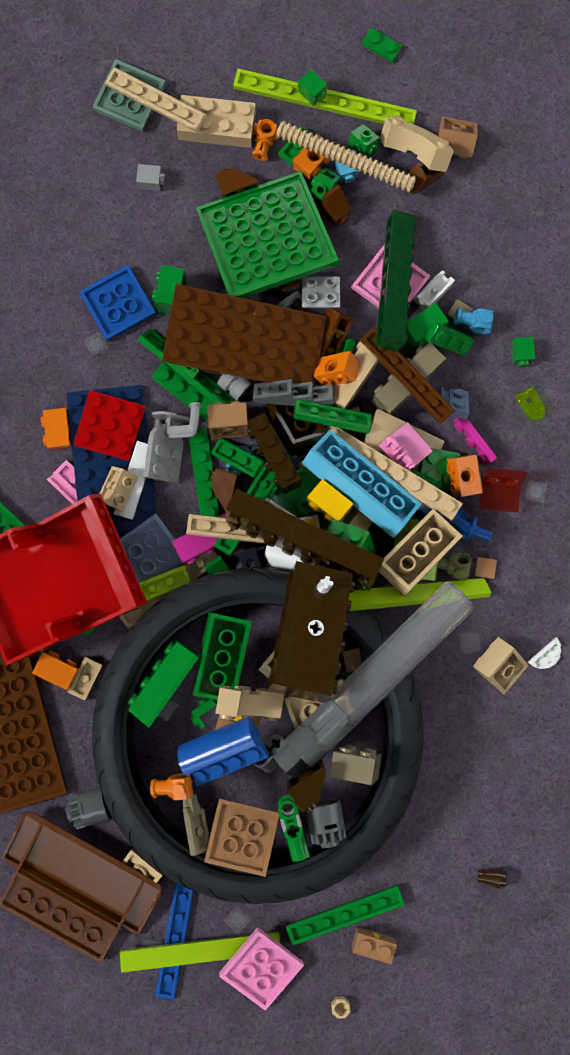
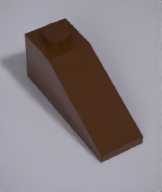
M334 308L327 309L324 315L326 316L320 357L339 353L352 326L353 318Z

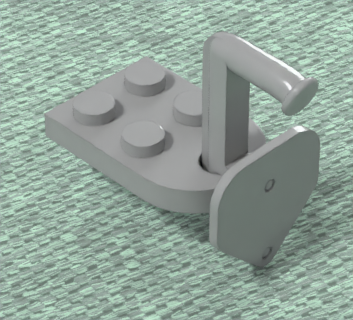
M199 402L190 403V418L165 411L152 412L154 428L150 432L144 469L145 478L172 484L179 483L183 438L194 437L197 433L201 407ZM177 422L189 423V425L176 426Z

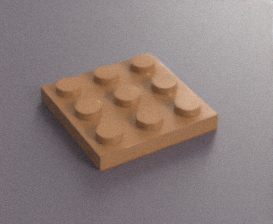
M219 799L204 862L266 877L279 813Z

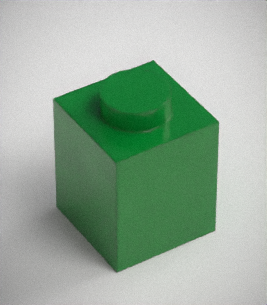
M310 69L298 81V92L314 106L318 101L321 102L326 97L327 83Z
M533 337L514 338L511 341L513 365L518 364V367H527L535 360Z

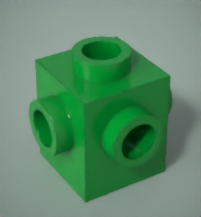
M363 124L350 133L348 147L356 151V154L361 153V156H372L378 149L379 136Z
M324 168L318 175L314 176L311 182L313 187L310 193L315 195L316 199L323 201V195L338 185L341 177Z

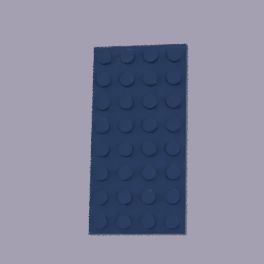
M143 385L91 390L145 406ZM90 390L66 392L77 501L88 495L99 494L112 466L128 471L130 464L129 461L73 445ZM144 412L136 443L139 441L148 444L146 412ZM146 478L133 520L114 515L115 508L106 505L119 538L125 536L156 513L153 479Z

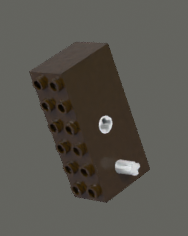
M300 561L295 562L289 572L268 681V692L319 703H325L336 694L338 682H335V678L341 669V661H338L339 654L343 653L345 641H342V637L348 627V621L345 620L346 613L350 612L352 601L349 600V595L353 593L355 581H352V573Z

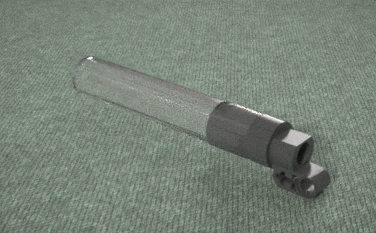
M446 581L337 688L336 694L331 699L317 707L287 738L279 734L271 736L264 743L269 752L266 763L263 764L265 760L263 759L254 763V765L268 773L273 772L280 766L287 774L294 778L308 766L314 768L474 610L473 603L453 583Z

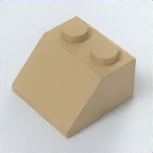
M498 637L490 644L486 652L478 658L473 667L505 695L529 665L515 648Z

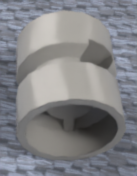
M224 374L217 383L223 390H229V395L236 401H240L253 386L251 380Z

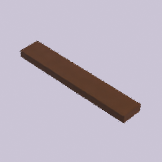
M374 326L360 339V342L441 425L455 412L454 408L399 351L394 352L375 347L377 328Z

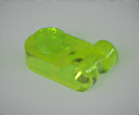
M532 386L526 388L525 392H519L514 395L528 420L538 421L544 416L545 407ZM530 398L532 402L528 404L526 399Z

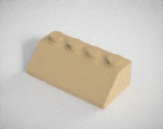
M361 342L356 346L355 350L357 352L354 355L360 361L356 381L334 385V404H329L330 406L347 409L379 363V360Z

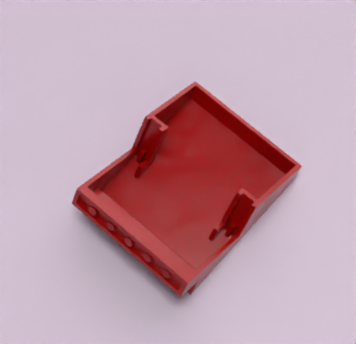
M101 493L88 495L37 524L11 528L0 534V652L6 666L137 610L140 606L147 603Z

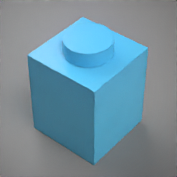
M334 160L337 173L341 177L340 182L351 183L358 178V169L353 170V167L349 168L347 164L342 165V162L337 163V160Z

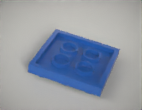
M129 265L79 291L107 342L156 315Z

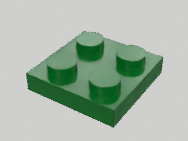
M431 448L432 452L420 461L419 472L440 480L438 489L451 491L447 459L460 457V453Z

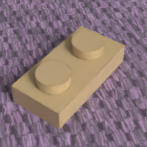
M85 657L68 693L86 701L103 664Z

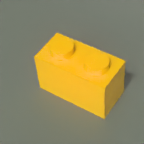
M323 479L307 497L308 506L315 512L319 510L323 513V518L330 524L333 519L341 522L353 508V503Z

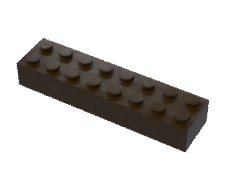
M236 489L226 507V523H228L229 527L235 530H244L249 537L255 539L258 537L264 540L266 545L279 547L283 553L289 556L295 555L304 563H312L317 566L352 573V581H355V587L360 590L370 591L385 560L241 490Z

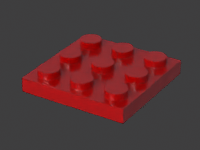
M90 390L73 445L130 462L146 407Z

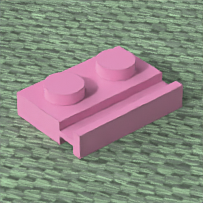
M66 460L47 480L73 504L77 502L74 467Z

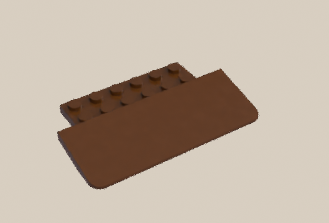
M27 812L21 817L1 859L14 865L17 869L0 899V907L100 964L121 926L139 936L162 893L161 885L158 882L155 883L154 879L33 812Z

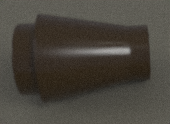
M502 869L478 870L477 882L498 889L501 887L506 888V871H502Z

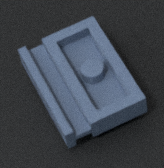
M441 387L440 395L455 410L451 416L468 419V391L462 389L446 391Z

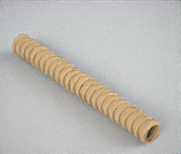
M282 121L278 127L277 138L282 137L283 140L287 139L289 143L299 144V147L304 146L306 150L309 148V151H315V154L320 153V156L325 155L327 159L330 157L332 161L337 160V163L347 164V167H353V170L358 169V172L363 171L365 175L368 173L370 177L373 175L375 179L385 180V183L388 184L389 182L391 186L396 185V188L401 187L403 191L406 189L408 193L412 191L416 176L411 177L409 173L406 175L404 171L401 173L399 169L389 168V165H383V162L378 163V160L373 161L371 157L368 159L366 155L361 156V153L351 152V149H345V146L340 147V144L335 145L333 141L330 143L328 139L318 138V135L313 136V133H307V130L302 131V128L297 129L295 125L292 127L290 123L286 124L285 121Z

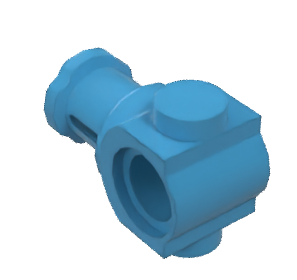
M457 308L454 325H468L472 332L486 335L491 333L494 313L487 309L467 312Z

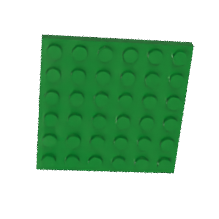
M301 171L196 207L225 288L230 296L245 298L339 265V259Z

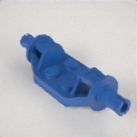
M422 503L411 518H415L418 510L427 515L432 509ZM462 506L452 521L442 516L449 524L453 523L452 527L462 535L461 538L465 542H468L473 536L488 543L492 536V531L477 526V517L474 516L471 519Z

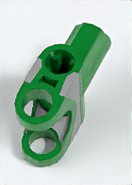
M289 794L283 795L278 802V813L282 829L287 839L292 861H302L310 857V852L299 808ZM291 804L293 807L286 810L282 806ZM291 825H295V830L291 829Z

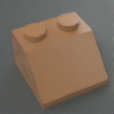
M441 116L438 137L449 142V146L454 150L453 154L457 155V157H472L478 136L477 123Z
M234 401L231 404L213 403L207 406L208 428L211 440L249 437L246 430L248 429L246 403Z

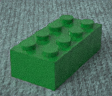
M209 612L191 692L194 696L218 700L220 687L230 686V689L234 690V687L238 686L252 621Z

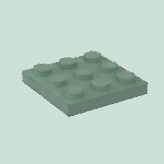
M115 59L92 106L93 111L144 132L154 110L107 87L105 82L114 67L162 92L166 86V80Z

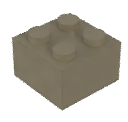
M344 745V747H340L333 752L330 777L372 785L379 777L381 754H376L374 749L364 748V751L356 750V746Z

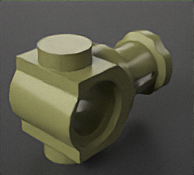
M457 552L450 557H443L438 562L437 569L446 570L453 579L465 581L470 575L472 561L470 554Z

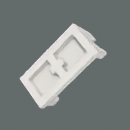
M444 271L438 273L413 299L423 310L436 303L452 287L455 280L452 277L447 279Z

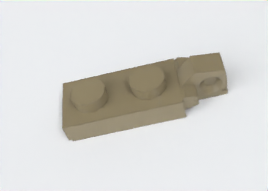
M193 794L192 797L183 800V815L191 856H196L207 852L210 839L204 808H201L200 804H198L197 794Z

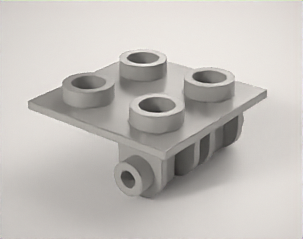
M302 277V308H340V277Z

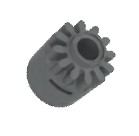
M100 787L69 797L70 802L66 805V815L70 823L73 822L76 829L112 819Z
M339 799L318 801L316 808L310 812L306 811L312 844H320L321 848L337 846L339 841L346 838L341 802Z

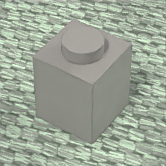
M138 164L136 179L138 189L161 191V185L165 184V174L162 173L161 166Z

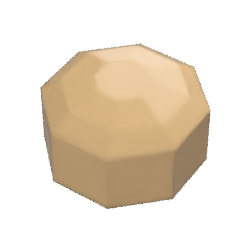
M344 996L336 997L331 1002L332 1014L336 1018H346L350 1014V1002Z

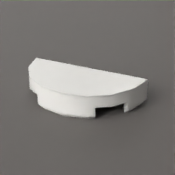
M555 637L534 655L528 663L539 669L554 666L561 657V643L558 638Z

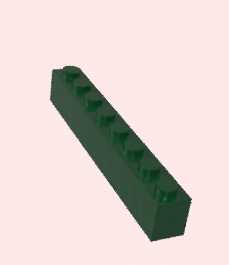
M395 209L390 214L386 223L375 347L398 352L407 341V334L405 332L409 322V318H407V312L410 307L408 296L411 292L409 281L412 277V270L410 269L414 258L412 249L415 244L413 234L416 224H414L415 215Z

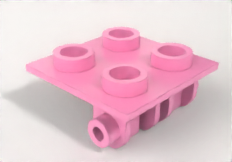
M408 422L379 445L392 461L409 471L432 452L431 448Z

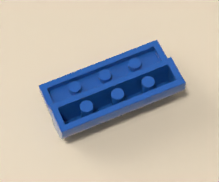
M247 716L179 745L177 753L178 762L184 776L191 774V778L196 786H200L268 758L269 752L260 740V731L251 717Z

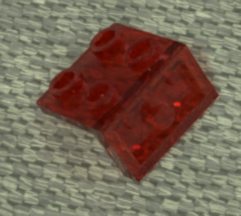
M485 469L482 473L481 486L483 493H481L480 509L517 513L519 511L521 482L526 479V472Z

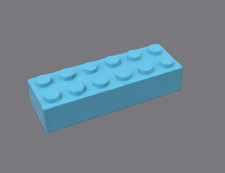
M329 430L317 442L301 463L317 477L326 481L350 500L354 507L393 538L401 531L422 504L332 430Z

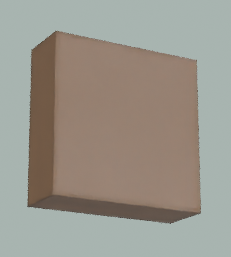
M477 557L474 576L494 579L497 560Z

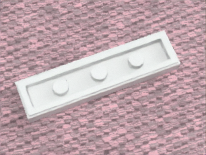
M139 441L136 443L128 472L138 476V479L124 510L119 511L115 509L114 515L131 520L134 518L146 480L144 477L148 446L146 443Z

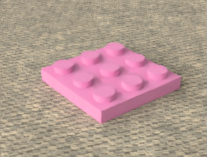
M384 245L351 287L377 308H379ZM413 262L410 269L412 270V277L409 281L411 292L408 296V301L410 303L430 278L429 274Z
M257 927L219 972V977L266 1011L301 970L304 963Z

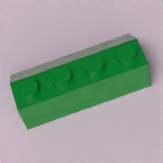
M177 640L174 644L171 642L164 651L166 653L162 661L158 659L152 668L154 673L151 677L146 676L140 685L142 689L139 694L134 693L128 701L130 705L128 711L147 727L152 725L199 658Z

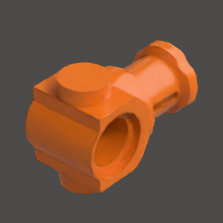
M269 119L259 120L254 125L253 134L256 135L255 142L257 144L255 151L252 152V157L256 160L267 161L269 147H272L275 140H279L277 138V124H274ZM264 130H270L271 132H270V133H264L263 131H264Z
M178 773L168 777L167 780L161 781L152 779L150 785L151 795L153 798H157L159 795H168L173 800H185L192 797L193 780L191 774L184 776L183 773Z

